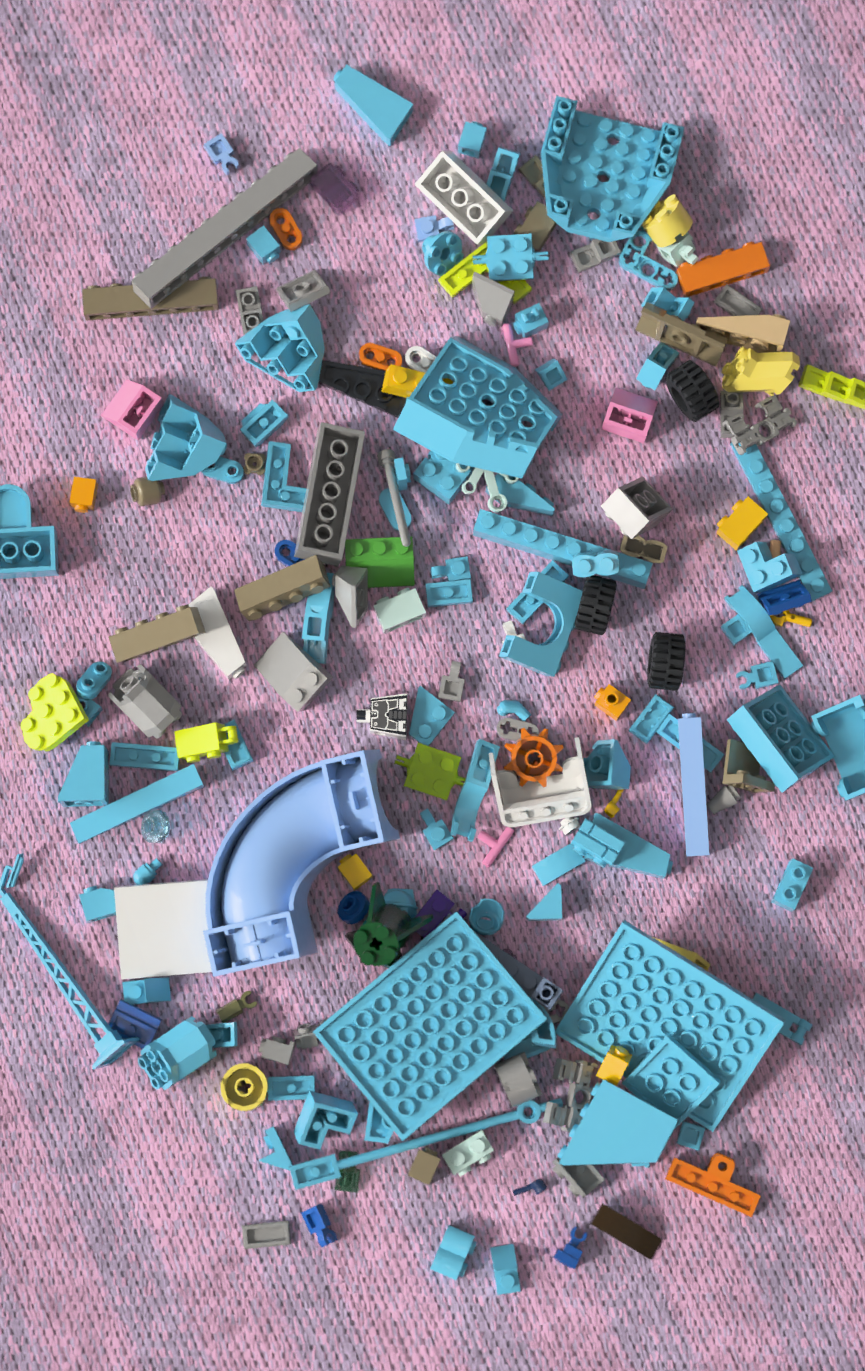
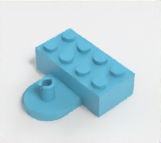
M1 485L0 579L59 576L57 530L54 526L32 527V506L27 493L16 485Z

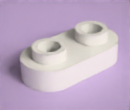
M420 346L409 348L405 355V361L409 368L424 373L427 372L436 359L435 355ZM414 356H419L421 360L419 362H414L412 358Z

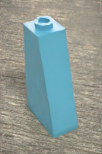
M346 64L343 70L339 69L334 77L335 90L387 145L391 146L413 113V103Z
M594 814L593 823L626 841L611 867L664 879L666 874L670 875L673 861H669V853L601 814ZM586 853L584 860L593 862L594 857Z

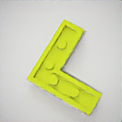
M487 241L438 279V282L452 298L472 283L474 272L483 275L487 271L489 274L486 264L473 265V255H486ZM525 280L495 281L515 291L514 304L532 291V288Z

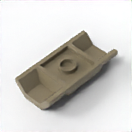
M646 302L635 331L710 365L717 366L728 338L709 329L706 332L698 325L688 324L675 315L666 314V310Z

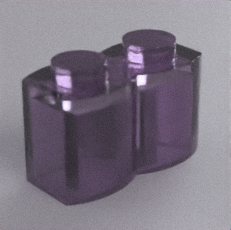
M329 162L310 178V185L339 216L359 200V189L352 181L348 182L343 177L345 174L338 165L334 166Z

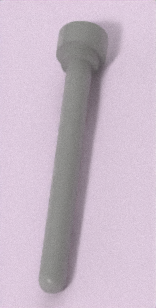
M386 449L380 451L377 454L379 465L385 469L402 545L408 547L411 544L393 468L396 456L393 450Z

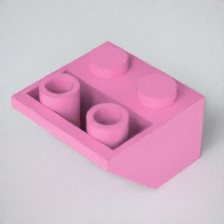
M126 380L101 416L139 440L164 404L160 396L145 386Z
M615 388L602 430L644 443L658 401Z

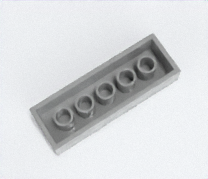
M321 422L316 434L294 557L307 559L317 555L323 563L335 566L340 564L343 558L365 431Z

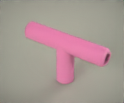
M505 323L502 325L510 365L517 367L519 366L516 349L532 346L533 339L532 337L514 340L511 324Z
M506 827L498 840L484 831L479 833L478 839L491 847L482 864L486 867L492 865L514 833L513 828Z

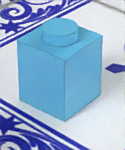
M465 122L458 144V153L479 159L487 128L478 122Z
M262 226L246 238L248 247L263 265L266 262L272 263L279 257L281 252L280 245L265 226Z

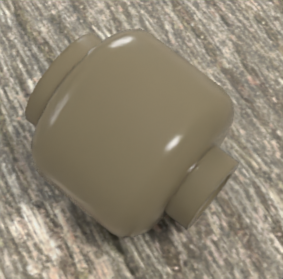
M147 476L135 479L134 484L130 486L132 500L141 507L160 503L162 495H165L163 482H159V480L150 481Z

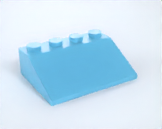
M780 684L744 704L727 719L732 729L742 739L747 749L751 751L760 766L782 793L835 757L821 737L814 732L811 724Z

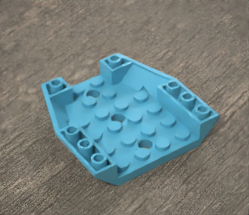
M556 96L541 150L547 215L565 231L606 242L633 237L670 186L685 127L663 122L661 131L577 111L578 101ZM615 138L619 143L612 145L607 140ZM605 175L609 178V181L601 182L597 177ZM591 212L597 213L599 218L596 220L590 219L588 214Z
M453 336L449 338L408 398L393 430L451 462L523 478L531 466L537 450L548 433L554 430L563 414L514 366L458 336ZM449 378L454 383L446 384L442 379ZM482 400H490L493 405L487 406ZM528 421L532 424V427H525L521 422Z

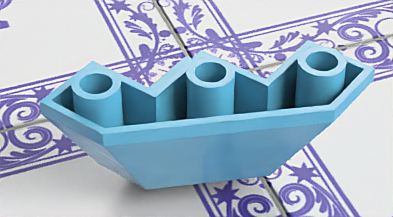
M310 304L304 305L292 312L286 309L270 316L235 342L245 361L294 390L305 392L317 389L325 347L321 323ZM255 352L260 361L271 360L267 368L251 359ZM282 368L288 377L298 376L294 384L278 375Z

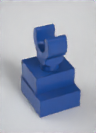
M577 1227L571 1230L569 1244L567 1243L562 1251L557 1249L553 1256V1259L571 1269H575L583 1253L577 1249L578 1245L587 1238V1233H584L581 1239L575 1237L574 1233Z

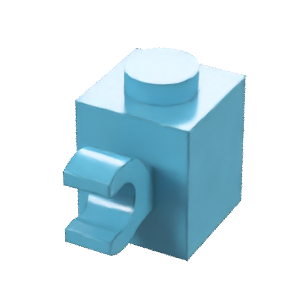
M540 303L516 313L515 322H513L516 333L518 335L522 334L523 338L543 331L549 325V321Z

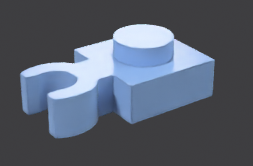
M222 133L203 144L204 149L215 165L222 162V169L226 175H229L227 168L229 164H233L236 169L239 168L238 161L234 157H230L234 154V150Z

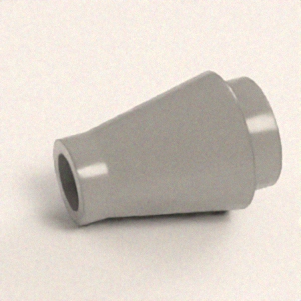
M724 785L706 805L715 815L719 811L738 804L737 801L741 797L734 787Z

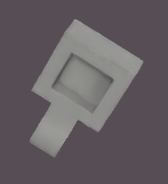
M452 661L449 676L442 675L438 698L461 702L465 679L458 678L461 662Z

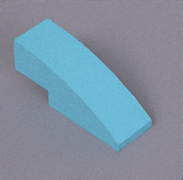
M498 147L486 185L505 202L521 153Z

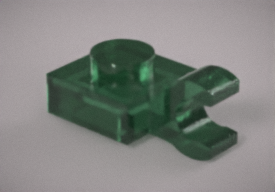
M340 1150L339 1160L358 1155V1153ZM355 1166L339 1170L341 1177L335 1180V1190L358 1193L360 1169H355Z

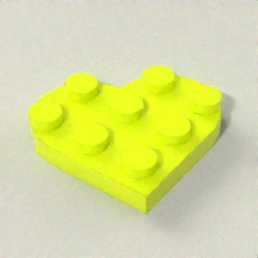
M50 673L40 679L35 687L30 689L28 696L31 699L33 710L27 718L22 720L21 729L23 730L24 740L29 747L37 751L47 752L56 748L88 722L89 719L71 684L66 679Z

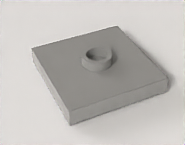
M316 270L308 272L276 289L279 297L290 312L331 293L328 285Z

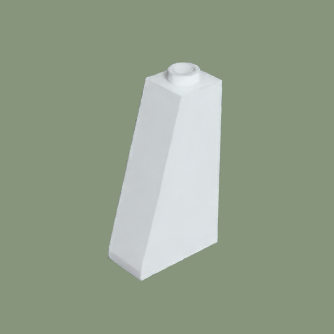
M210 587L189 604V607L198 608L206 632L193 638L228 680L232 677L237 679L245 672L244 667H246V663L214 589Z

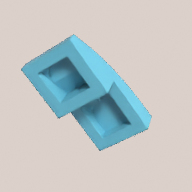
M571 843L532 866L543 886L585 862L583 856L573 850L574 846Z

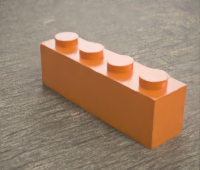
M749 242L740 249H726L720 255L714 257L713 255H707L694 265L685 262L677 268L676 274L683 296L691 297L723 287L726 284L729 285L767 273L770 264L762 242Z

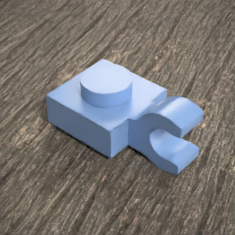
M436 215L414 219L418 242L424 241L431 235L436 236L439 232L454 230L453 221L449 217L437 221Z

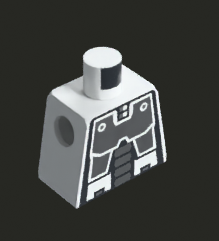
M407 694L372 698L370 709H357V722L370 723L371 734L406 740Z

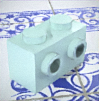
M481 1130L442 1154V1157L452 1174L458 1173L461 1177L472 1170L470 1165L478 1161L482 1164L492 1158L490 1153L494 1149Z

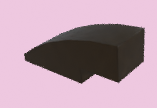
M601 1203L590 1223L650 1260L662 1241L655 1234Z

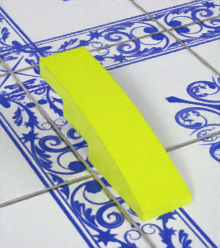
M809 364L804 366L799 387L821 396L865 409L864 381L857 378L849 379L833 371L825 372Z

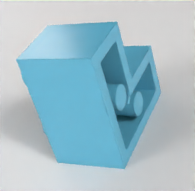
M755 542L737 551L753 592L770 590L803 575L795 554L784 553L773 558L767 542Z
M309 1090L293 1132L298 1144L321 1149L328 1129L350 1134L358 1112L352 1101Z

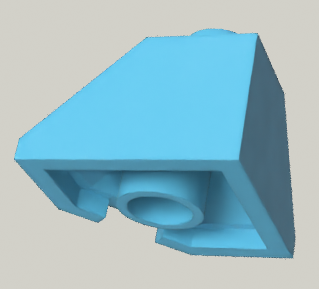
M618 740L596 741L592 746L593 751L587 758H583L588 788L629 789L631 766Z

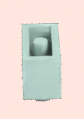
M405 588L397 593L398 596L390 599L387 596L376 601L377 604L374 605V611L384 634L426 617V611L416 588L412 590Z

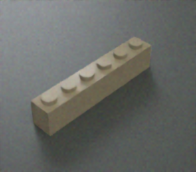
M209 276L200 277L198 280L188 279L152 309L134 292L132 285L123 286L116 283L111 284L110 287L101 288V286L92 285L88 286L87 289H82L83 311L86 321L219 310L216 279H211Z

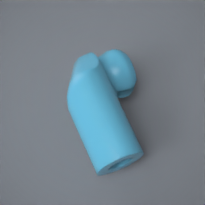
M503 700L497 707L499 715L505 716L508 713H515L524 722L532 715L516 700Z

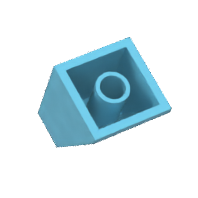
M90 741L87 742V745L80 746L58 795V802L63 807L106 806L109 804V751L104 745H101V742Z

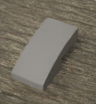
M595 239L592 240L591 244L571 251L570 256L578 273H581L616 257L621 251L616 241L606 242Z

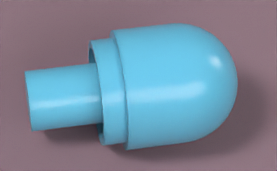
M156 858L150 864L146 862L141 865L133 875L135 883L137 885L149 884L156 878L157 873L155 871L163 864Z

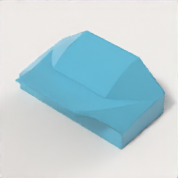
M271 400L268 404L260 403L242 420L240 431L257 447L288 419V415L274 400Z

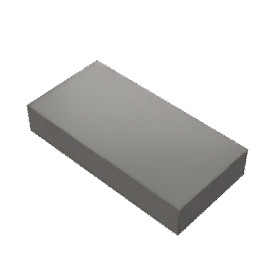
M728 284L725 285L713 302L732 316L759 315L763 310Z
M289 1221L242 1225L244 1249L291 1244Z

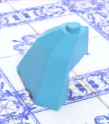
M169 394L158 415L157 421H160L161 425L159 433L155 432L150 449H153L154 452L147 461L145 468L147 478L150 481L194 476L217 462L219 456L223 455L226 451L227 443L223 432L207 417L177 397Z

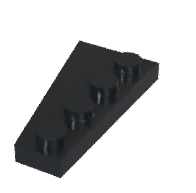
M322 360L319 376L320 385L399 418L406 404V398L382 392L386 371Z

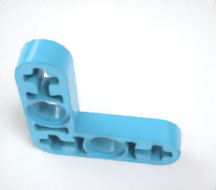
M641 226L642 230L638 229L636 234L630 237L620 253L619 264L624 270L656 287H664L666 290L671 291L677 285L678 276L673 270L644 255L652 239ZM641 236L645 239L646 243L644 246L638 247L634 244L633 239ZM632 249L637 251L633 255L632 260L634 263L629 262V264H626L624 256L628 257ZM645 265H650L654 268V273L652 275H645L642 272V268ZM658 270L662 271L660 276L664 278L671 276V281L673 282V284L668 283L667 285H665L664 279L661 277H658V280H655L654 278L657 276Z

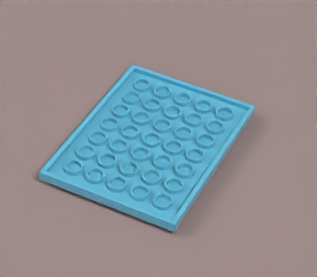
M456 911L315 1029L313 1033L399 1138L404 1141L543 1024L547 1018Z
M623 920L556 1028V1034L603 1063L611 1045L625 1048L632 1055L622 1075L626 1077L669 1033L721 1080L720 1084L688 1115L689 1118L713 1132L783 1026L785 1019Z

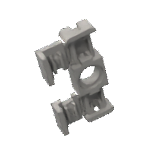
M775 394L755 405L756 409L759 407L765 410L766 419L752 427L749 424L746 425L743 420L745 416L742 412L722 423L723 426L727 425L731 433L735 435L731 438V442L739 455L745 454L747 452L746 449L754 444L760 446L780 434L779 431L790 425L793 428L797 424L795 418L791 419L790 414H792L790 409H783ZM760 426H764L768 429V437H764L760 434Z
M556 1058L552 1079L561 1081L564 1078L569 1079L570 1085L566 1104L563 1105V1108L558 1107L557 1103L547 1102L543 1123L561 1126V1130L570 1132L574 1124H580L583 1118L580 1116L584 1105L591 1102L593 1088H590L593 1068H598L596 1063L584 1060L573 1062ZM578 1091H581L583 1093V1100L578 1104L575 1100V1095Z

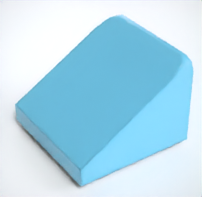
M554 358L535 369L549 391L568 380L558 360Z

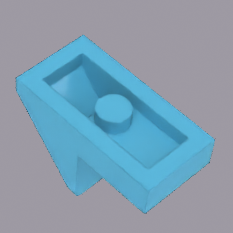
M144 978V980L122 982L124 1001L132 1005L171 1001L169 978Z
M237 1022L206 1025L215 1039V1045L212 1048H235L238 1046Z
M273 1126L265 1130L267 1136L263 1138L269 1150L274 1148L275 1152L259 1161L290 1171L289 1166L293 1164Z
M514 1244L490 1247L497 1295L521 1292Z

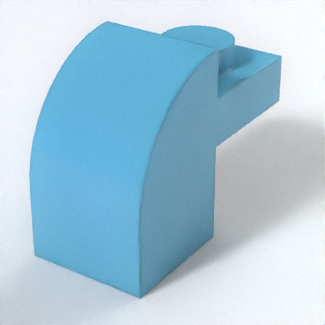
M651 287L641 306L644 307L646 302H649L666 310V314L675 315L682 321H685L690 315L691 308L695 302L689 297H675L664 287Z

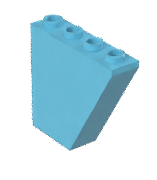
M602 1080L601 1084L597 1082L591 1092V1095L594 1096L591 1103H586L580 1113V1116L583 1117L580 1124H574L570 1131L569 1137L572 1138L568 1146L563 1145L558 1154V1157L561 1159L559 1163L563 1166L657 1163L679 1121L605 1080Z

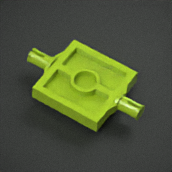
M421 743L417 744L415 753L410 759L397 755L396 759L402 760L404 763L397 760L394 762V764L407 768V776L403 786L444 800L448 799L450 790L455 784L463 787L464 783L461 781L465 782L466 778L458 776V766L461 757Z

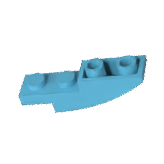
M327 573L331 587L324 589L321 593L308 596L304 616L303 650L321 664H326L329 626L333 615L335 587L332 586L334 573Z

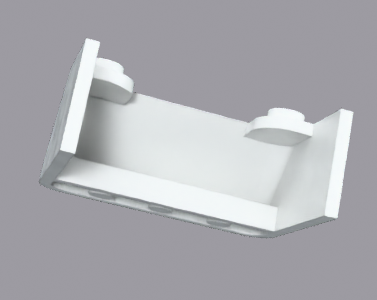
M579 737L575 738L577 756L570 757L562 763L563 774L548 776L547 786L544 788L538 781H528L523 787L519 786L520 781L518 782L515 772L505 769L497 771L494 755L489 753L491 777L503 825L518 827L580 816L590 811L591 799Z

